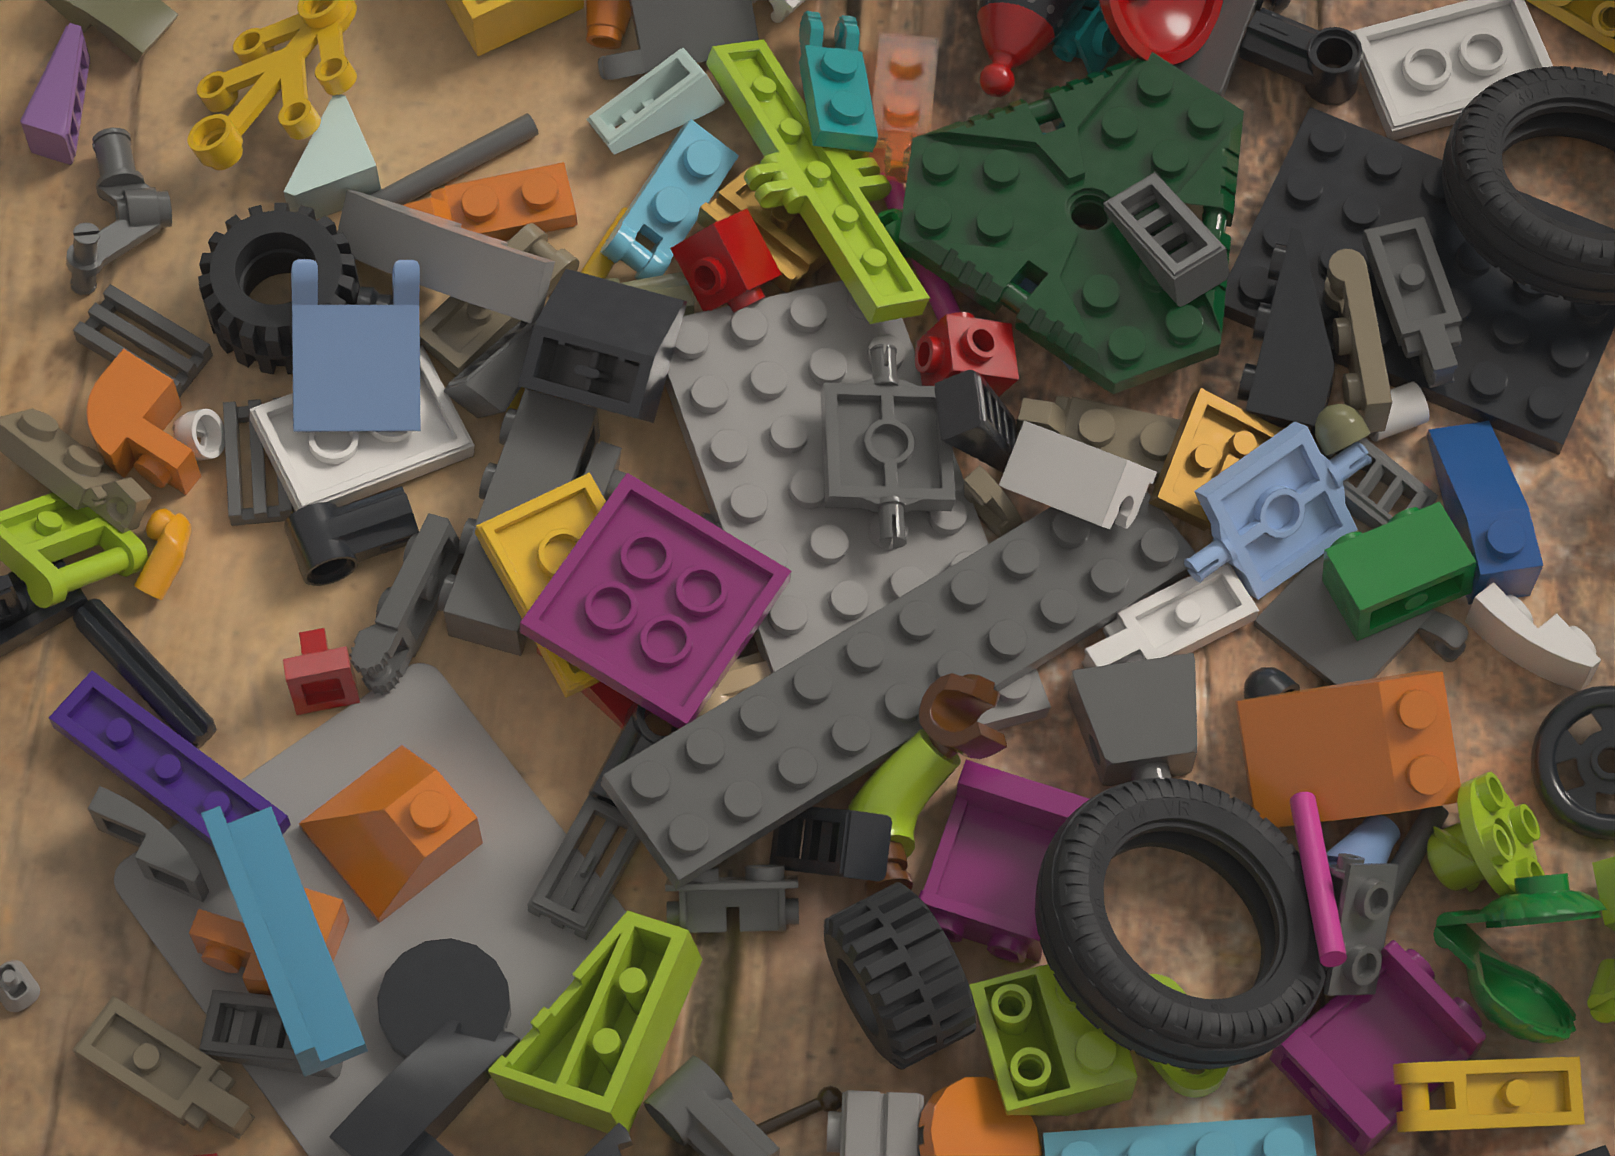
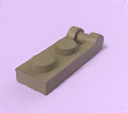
M530 223L508 241L507 246L555 261L547 293L548 296L555 289L566 269L577 271L580 262L566 249L557 251L548 243L549 236L537 225ZM450 296L419 325L420 346L423 345L428 353L457 376L521 320Z
M1342 249L1334 253L1329 260L1327 279L1323 288V299L1330 309L1338 311L1339 318L1333 319L1332 335L1335 353L1337 356L1346 355L1349 373L1343 374L1342 378L1344 404L1359 411L1370 433L1385 431L1392 406V397L1367 264L1359 252L1352 249Z

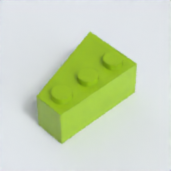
M627 910L572 973L575 978L549 1009L543 1007L531 1020V1030L506 1058L501 1055L490 1067L488 1073L506 1099L605 1133L610 1132L620 1123L629 1133L703 960L689 930Z

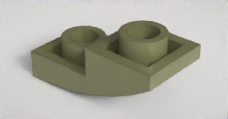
M45 0L72 24L81 26L83 33L91 26L95 27L136 63L172 26L178 17V14L161 0Z

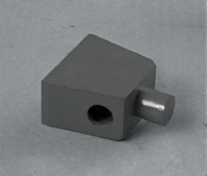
M1194 653L1072 670L1068 690L1069 703L1099 780L1103 785H1120L1146 778H1171L1192 772L1197 755Z

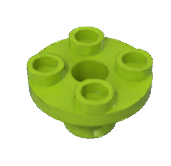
M1492 772L1484 773L1461 784L1457 797L1460 822L1444 829L1433 826L1434 833L1427 842L1428 860L1437 879L1450 890L1459 891L1467 888L1469 892L1475 890L1480 882L1486 879L1493 890L1501 897L1507 894H1515L1514 878L1545 875L1537 860L1533 845L1534 841L1540 839V828L1532 810L1524 803L1515 806L1504 791L1500 780Z

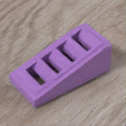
M69 23L65 27L20 120L31 153L69 165L73 164L76 156L90 64V55L82 28L79 25Z

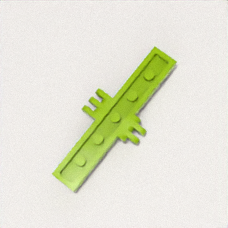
M764 39L712 46L706 65L764 156L759 165L749 168L744 174V180L752 191H756L755 198L762 208L784 206L790 214H801L869 324L922 315L930 297L869 204L870 201L883 199L892 189L886 176L880 174L881 169L875 159L869 157L870 152L813 146L806 104Z

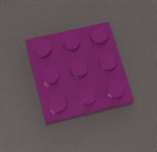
M626 473L521 620L520 633L680 729L697 718L790 582L792 571L629 473Z

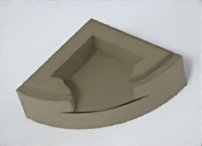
M980 465L964 479V497L970 503L973 502L978 518L995 535L1000 538L1023 524L1011 500Z

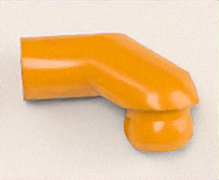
M167 508L158 509L151 515L146 525L147 536L156 540L157 543L134 586L162 601L183 564L192 532L191 524L182 513L174 515Z

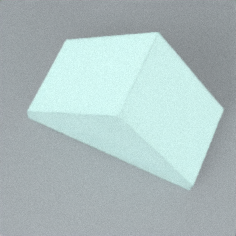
M342 94L332 96L321 117L320 126L313 133L283 191L291 212H297L300 206L303 205L314 209L316 220L325 215L328 216L341 211L347 190H355L367 195L381 190L376 163L346 96Z

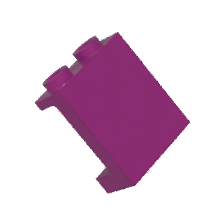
M967 759L965 760L957 783L956 798L924 890H921L918 896L936 918L949 942H960L962 938L987 945V950L1002 960L1023 963L1027 958L1040 963L1043 950L1035 918V895L1040 866L1045 852L1060 826L1089 798Z
M1391 940L1381 950L1382 962L1375 994L1336 995L1289 1036L1288 1039L1274 1048L1269 1058L1361 1156H1364L1397 1126L1396 1112L1403 1111L1401 1085H1394L1393 1064L1469 1061L1477 1055L1487 1038L1481 1029L1482 1021L1476 1011L1459 997L1452 999L1434 981L1435 973L1430 964L1415 950L1408 948L1405 951L1395 940ZM1428 1083L1429 1097L1444 1083Z

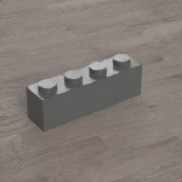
M525 388L518 410L513 408L507 410L499 436V443L504 445L498 464L488 463L481 480L479 498L484 500L479 516L477 519H467L460 537L458 551L459 554L464 556L457 575L449 573L440 591L438 610L444 612L448 636L514 655H522L528 638L520 633L522 618L475 535L476 525L583 476L600 437L597 408Z

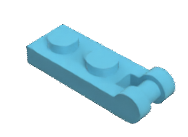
M690 119L682 126L604 243L600 253L614 263H617L619 260L623 261L637 272L635 275L637 280L663 275L674 256L670 248L686 238L697 221L700 206L705 202L709 203L739 155ZM638 232L655 244L651 251L635 240Z

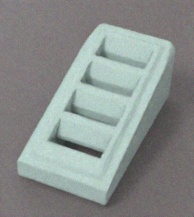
M682 48L614 97L586 120L615 155L684 125L690 119L700 118L725 104V101L707 74L688 52Z

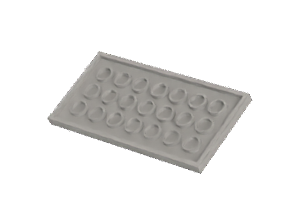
M843 281L766 297L735 313L729 306L712 311L708 310L683 316L665 381L668 395L709 511L715 521H719L722 530L792 571L790 582L753 634L763 660L767 661L771 674L988 545L973 502L970 503L964 497V479L954 452L956 501L952 511L913 510L904 513L907 544L901 548L893 549V538L889 549L879 545L878 512L867 509L825 508L820 395L824 382L856 384L871 379L872 360L870 349L875 345L883 344L885 353L887 344H891L897 348V378L917 386H922L920 372H918L915 366V351L903 319L869 324ZM1037 669L1000 690L999 693L1001 695L996 707L983 713L977 722L994 730H999L1046 718L1051 706Z

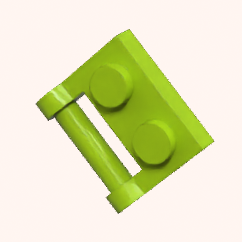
M53 492L0 511V561L26 583L31 600L40 608H48L65 600L68 592L112 575L119 574L127 577L142 571L148 560V553L144 543L133 532H120L89 507L75 510ZM97 545L105 550L59 569L52 564V562Z

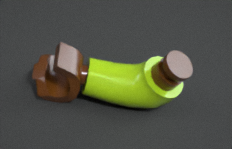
M950 673L939 677L929 686L922 697L919 708V721L923 729H920L893 753L864 783L850 802L847 810L888 815L892 819L886 877L882 881H866L864 887L867 897L896 882H900L912 890L911 874L906 869L908 868L907 858L915 850L914 830L917 818L933 794L961 764V759L957 753L968 758L983 759L1007 748L1004 734L977 722L983 713L991 708H995L1001 694L994 690L995 682L974 674L960 676Z

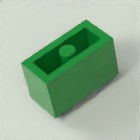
M1439 501L1423 509L1417 507L1405 509L1394 515L1387 524L1368 532L1355 531L1338 538L1329 548L1324 550L1322 581L1356 641H1359L1472 593L1476 561Z

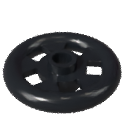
M1603 685L1583 689L1568 696L1547 714L1534 738L1531 752V772L1540 799L1559 822L1587 837L1615 840V814L1596 812L1597 793L1615 795V773L1603 771L1598 764V756L1606 750L1615 751V686ZM1591 714L1602 730L1590 735L1580 745L1568 730L1580 719ZM1575 759L1577 760L1578 773L1585 784L1584 786L1566 791L1560 780L1557 764Z

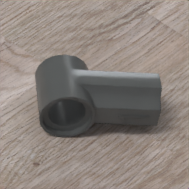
M694 1055L643 1102L650 1116L674 1141L682 1146L688 1143L700 1156L780 1155V1148L754 1121L732 1102L734 1099L732 1093L721 1078L705 1062Z

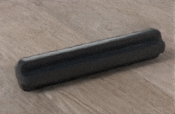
M90 599L77 609L73 615L76 628L173 731L196 748L201 747L207 740L212 738L217 730L214 719L100 599Z

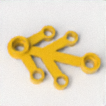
M299 0L297 5L298 14L261 29H248L235 39L233 51L243 65L225 72L216 71L208 74L199 82L196 89L197 95L209 111L221 112L235 103L239 95L238 90L253 86L228 116L224 114L207 116L197 122L189 132L187 138L188 145L204 166L212 167L215 170H226L240 160L243 154L242 135L280 89L282 90L283 107L278 114V120L289 137L294 140L305 139L318 129L321 118L308 100L305 59L318 44L321 62L315 68V77L327 94L340 95L348 91L355 84L357 73L345 56L343 33L348 29L356 15L357 4L355 0ZM291 40L285 48L275 52V45Z

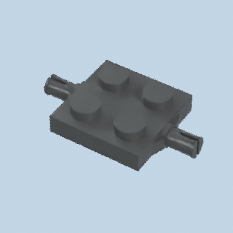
M878 344L870 349L872 360L871 379L856 384L827 382L823 384L820 395L825 508L867 509L878 512L879 545L889 549L893 538V549H897L907 544L904 513L913 510L952 511L956 501L953 446L945 443L940 438L935 386H917L898 379L897 348L894 345L887 344L884 353V345Z

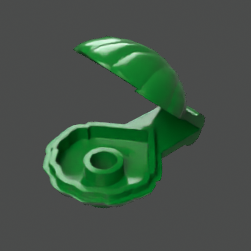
M1568 873L1514 878L1515 894L1503 895L1490 902L1481 910L1471 909L1444 912L1438 916L1433 933L1434 940L1439 947L1448 948L1466 965L1469 989L1473 999L1490 1022L1518 1039L1528 1040L1533 1043L1554 1044L1569 1039L1570 1034L1576 1031L1573 1022L1576 1020V1014L1563 999L1562 995L1553 986L1541 980L1539 976L1504 960L1467 924L1486 922V928H1501L1600 918L1601 911L1607 910L1601 901L1584 892L1570 890Z

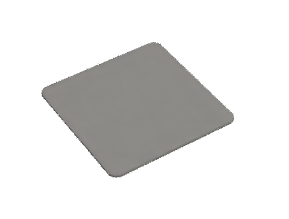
M416 663L408 666L403 677L399 678L400 683L396 684V689H391L390 693L384 692L383 695L378 692L374 694L373 690L360 698V703L348 706L241 780L288 815L291 826L283 834L303 887L343 899L350 919L333 963L368 1052L343 1061L341 1074L338 1078L311 1075L304 1077L303 1074L242 1064L308 1156H346L338 1149L329 1136L364 1098L405 1060L393 1051L381 1029L377 1001L385 972L403 952L424 941L448 938L471 943L481 948L496 960L508 982L512 1014L505 1031L513 1033L521 1041L532 1028L531 1020L543 1007L547 1009L551 1007L575 979L572 973L626 913V910L611 894L587 940L576 936L574 930L567 926H564L562 929L552 924L551 918L542 914L538 917L528 912L527 904L563 842L566 833L441 672L434 666L425 663ZM403 745L437 769L478 817L483 844L379 923L300 829L298 823ZM179 822L168 829V831L183 845L200 869L209 889L204 902L145 878L135 859L137 851L119 864L114 875V885L121 899L207 1016L212 989L248 993L242 979L245 968L240 967L238 973H228L207 965L201 960L202 954L197 952L189 931L198 909L239 922H243L215 849ZM578 849L552 894L551 901L558 904L561 902L585 858ZM596 872L592 875L573 910L578 914L582 913L600 880ZM235 1010L228 1043L237 1044L244 1016L243 1011ZM262 1015L255 1046H263L269 1020L267 1015ZM287 1033L283 1045L284 1049L291 1048Z

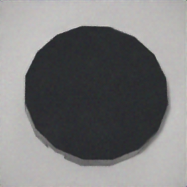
M452 938L424 941L403 952L385 972L377 996L381 1029L393 1051L403 1059H406L450 1019L460 1021L462 1025L460 1034L495 1042L499 1031L507 1029L512 1014L509 985L496 960L477 945Z

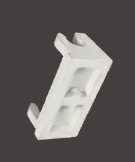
M1024 421L999 486L1104 528L1110 529L1115 521L1116 525L1127 529L1136 518L1149 483L1153 484L1157 472Z

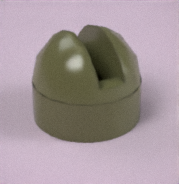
M1344 404L1327 406L1319 413L1315 423L1316 440L1325 456L1333 454L1371 434L1359 411Z

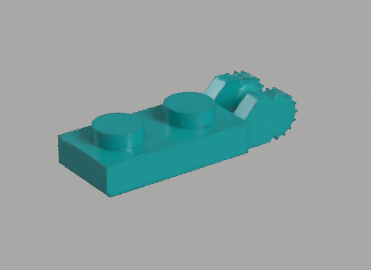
M806 11L802 16L799 28L801 57L798 63L813 146L873 152L878 140V132L863 52L858 51L860 32L856 18L845 15L839 17L834 31L836 48L822 47L824 27L823 22H821V13Z

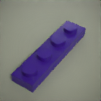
M91 671L48 717L54 729L213 848L214 845L201 813L218 806L221 807L227 823L272 807L282 835L291 826L287 814L94 671Z

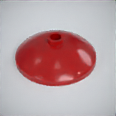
M1098 0L1103 17L1112 35L1130 56L1148 60L1153 52L1172 65L1187 60L1200 50L1209 38L1223 4V0Z

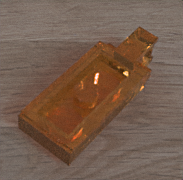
M879 33L872 100L878 132V140L874 148L885 149L884 175L888 181L907 182L912 138L931 132L939 38Z

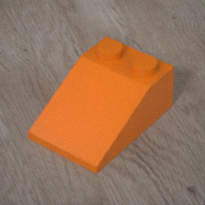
M1423 670L1235 701L1251 807L1260 813L1259 816L1262 819L1266 817L1277 828L1294 826L1290 798L1299 792H1310L1315 795L1320 822L1399 813L1457 803L1461 783L1443 671Z

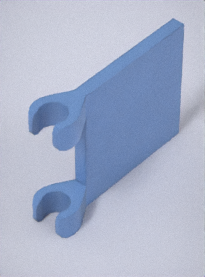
M298 259L293 262L291 268L293 432L421 431L420 266L417 261L398 260L395 262L392 269L393 305H318V265L316 261Z

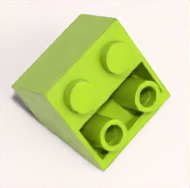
M1048 964L969 984L974 999L975 1012L1006 1115L1069 1116L1130 1100L1138 1078L1130 1050L1104 1035V1031L1101 1028L1097 1029L1075 1007L1076 1003L1074 1001L1071 1002L1063 992L1053 975L1055 974L1054 971L1050 969Z

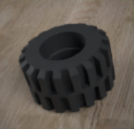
M274 203V211L263 212L262 206L258 205L248 208L250 217L243 220L235 214L225 221L227 228L225 234L215 231L208 240L211 253H202L199 266L202 275L198 276L199 289L213 334L217 335L219 345L227 354L234 351L237 362L247 368L254 361H257L262 373L274 374L276 366H285L287 375L293 374L292 301L277 305L257 302L249 297L254 288L271 276L291 273L292 264L298 259H311L316 261L318 265V305H357L360 283L349 241L343 232L337 234L335 223L326 215L316 221L314 209L303 205L300 206L297 212H291L288 203Z
M896 882L824 920L825 949L841 991L872 1045L883 1058L896 1068L903 1070L975 1032V1004L962 966L948 938L929 908L905 885Z

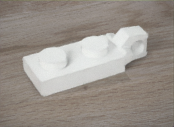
M1226 563L1204 578L1201 583L1194 580L1192 576H1189L1119 612L1116 620L1104 627L1103 633L1106 639L1085 649L1086 655L1082 665L1084 668L1189 654L1255 621L1259 609L1230 564Z

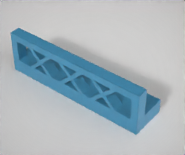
M220 806L201 813L304 1077L368 1052L272 807L265 808L230 823L226 822Z

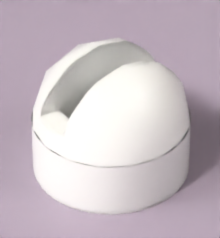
M200 409L190 411L174 421L172 426L174 431L173 438L191 448L196 461L216 458L224 450V425L220 417L213 410ZM197 437L201 438L200 444L198 442Z

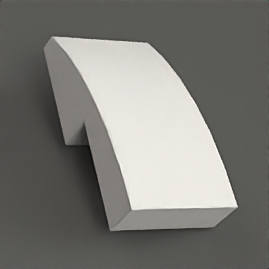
M1494 582L1475 596L1465 620L1483 640L1498 652L1537 676L1577 691L1584 689L1590 684L1601 662V659L1596 655L1593 642L1580 628L1576 626L1569 627L1558 614H1555L1537 628L1533 624L1532 615L1525 604L1513 595H1506Z

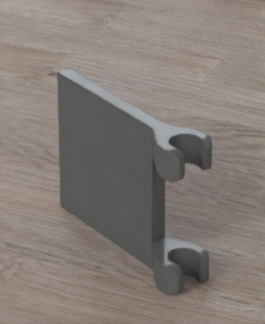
M629 0L638 49L601 56L598 59L599 74L604 80H613L647 73L682 48L688 52L696 63L707 61L712 46L759 40L752 0Z
M1324 554L1307 565L1254 621V626L1329 685L1376 678L1417 634L1443 660L1453 662L1465 651V641L1469 634L1467 628L1458 620L1432 609L1356 641L1322 581Z

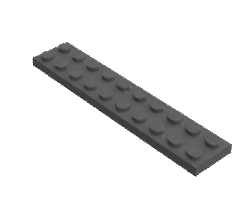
M1147 491L1136 518L1127 529L1116 525L1115 521L1111 528L1107 529L1050 507L603 774L601 786L677 890L885 762L920 729H923L919 721V708L922 697L929 686L939 677L950 673L960 676L967 674L980 675L995 682L994 690L999 692L1116 620L1117 614L1125 608L1173 585L1189 575L1187 571L1189 568L1185 567L1184 560L1193 556L1195 551L1162 509L1149 504L1151 495Z

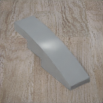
M347 190L337 234L344 233L349 241L354 259L392 274L396 261L415 260L420 266L421 286L528 323H535L544 308L555 264L553 260L508 247V242L461 228V223L355 190Z

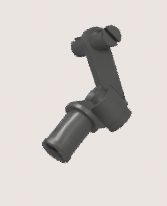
M112 127L103 129L92 138V146L96 153L100 178L96 183L97 194L102 200L115 207L116 222L100 231L94 224L85 222L78 224L74 228V244L67 250L66 265L72 273L70 284H72L71 289L79 295H88L95 291L97 288L96 275L100 273L105 265L154 234L159 233L160 228L172 226V209L168 191H156L155 187L147 185L143 175L136 171L131 149L130 133L122 128Z

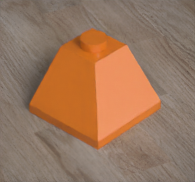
M403 745L298 823L300 829L379 923L483 844L478 817L437 769Z

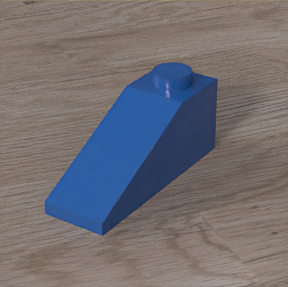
M1490 421L1428 429L1427 439L1445 511L1476 561L1472 593L1466 595L1468 605H1471L1475 596L1493 582L1506 595H1513L1517 598L1530 596L1544 565L1529 507Z

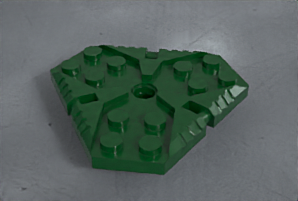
M1152 52L1148 60L1135 57L1107 67L1105 71L1100 73L1096 71L1086 75L1083 79L1079 80L1077 78L1066 82L1064 86L1044 90L1043 98L1037 101L1027 103L1023 99L1008 103L1006 107L991 109L984 115L978 114L969 117L967 121H958L912 138L898 249L994 315L1002 305L1017 315L1015 329L1111 394L1119 393L1217 356L1221 346L1227 279L1182 307L1178 306L1160 286L1107 215L1103 203L1155 172L1225 246L1229 267L1231 236L1225 233L1226 226L1231 227L1234 216L1244 111ZM1052 121L1056 130L1043 134L1039 126ZM1156 202L1133 217L1138 221L1160 206ZM1173 223L1166 224L1150 235L1152 237L1173 225ZM1090 224L1096 226L1098 229L1086 230L1078 227L1077 225ZM1187 241L1170 250L1167 254L1170 255L1188 244ZM1025 278L1038 285L1032 294L1019 286Z

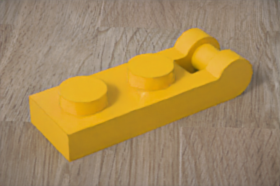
M1580 1056L1393 1064L1394 1085H1401L1403 1111L1396 1112L1397 1133L1585 1124ZM1428 1083H1444L1446 1109L1430 1110Z

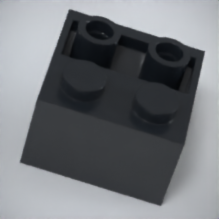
M566 269L534 324L518 386L654 423L687 301Z

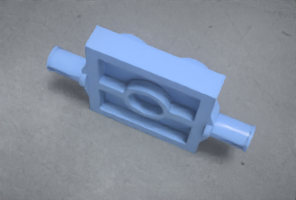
M1293 422L1202 485L1194 492L1211 524L1213 542L1184 560L1185 567L1189 568L1187 570L1194 580L1201 583L1204 578L1228 563L1233 567L1236 575L1251 597L1259 600L1323 555L1324 550L1329 548L1338 538L1358 530L1345 504L1343 481L1372 462L1371 457L1367 455V449L1357 441L1329 460L1320 453L1308 427L1298 422Z

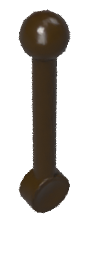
M824 1087L818 1093L817 1098L757 1124V1126L767 1135L821 1110L826 1112L837 1111L842 1106V1093L836 1087Z

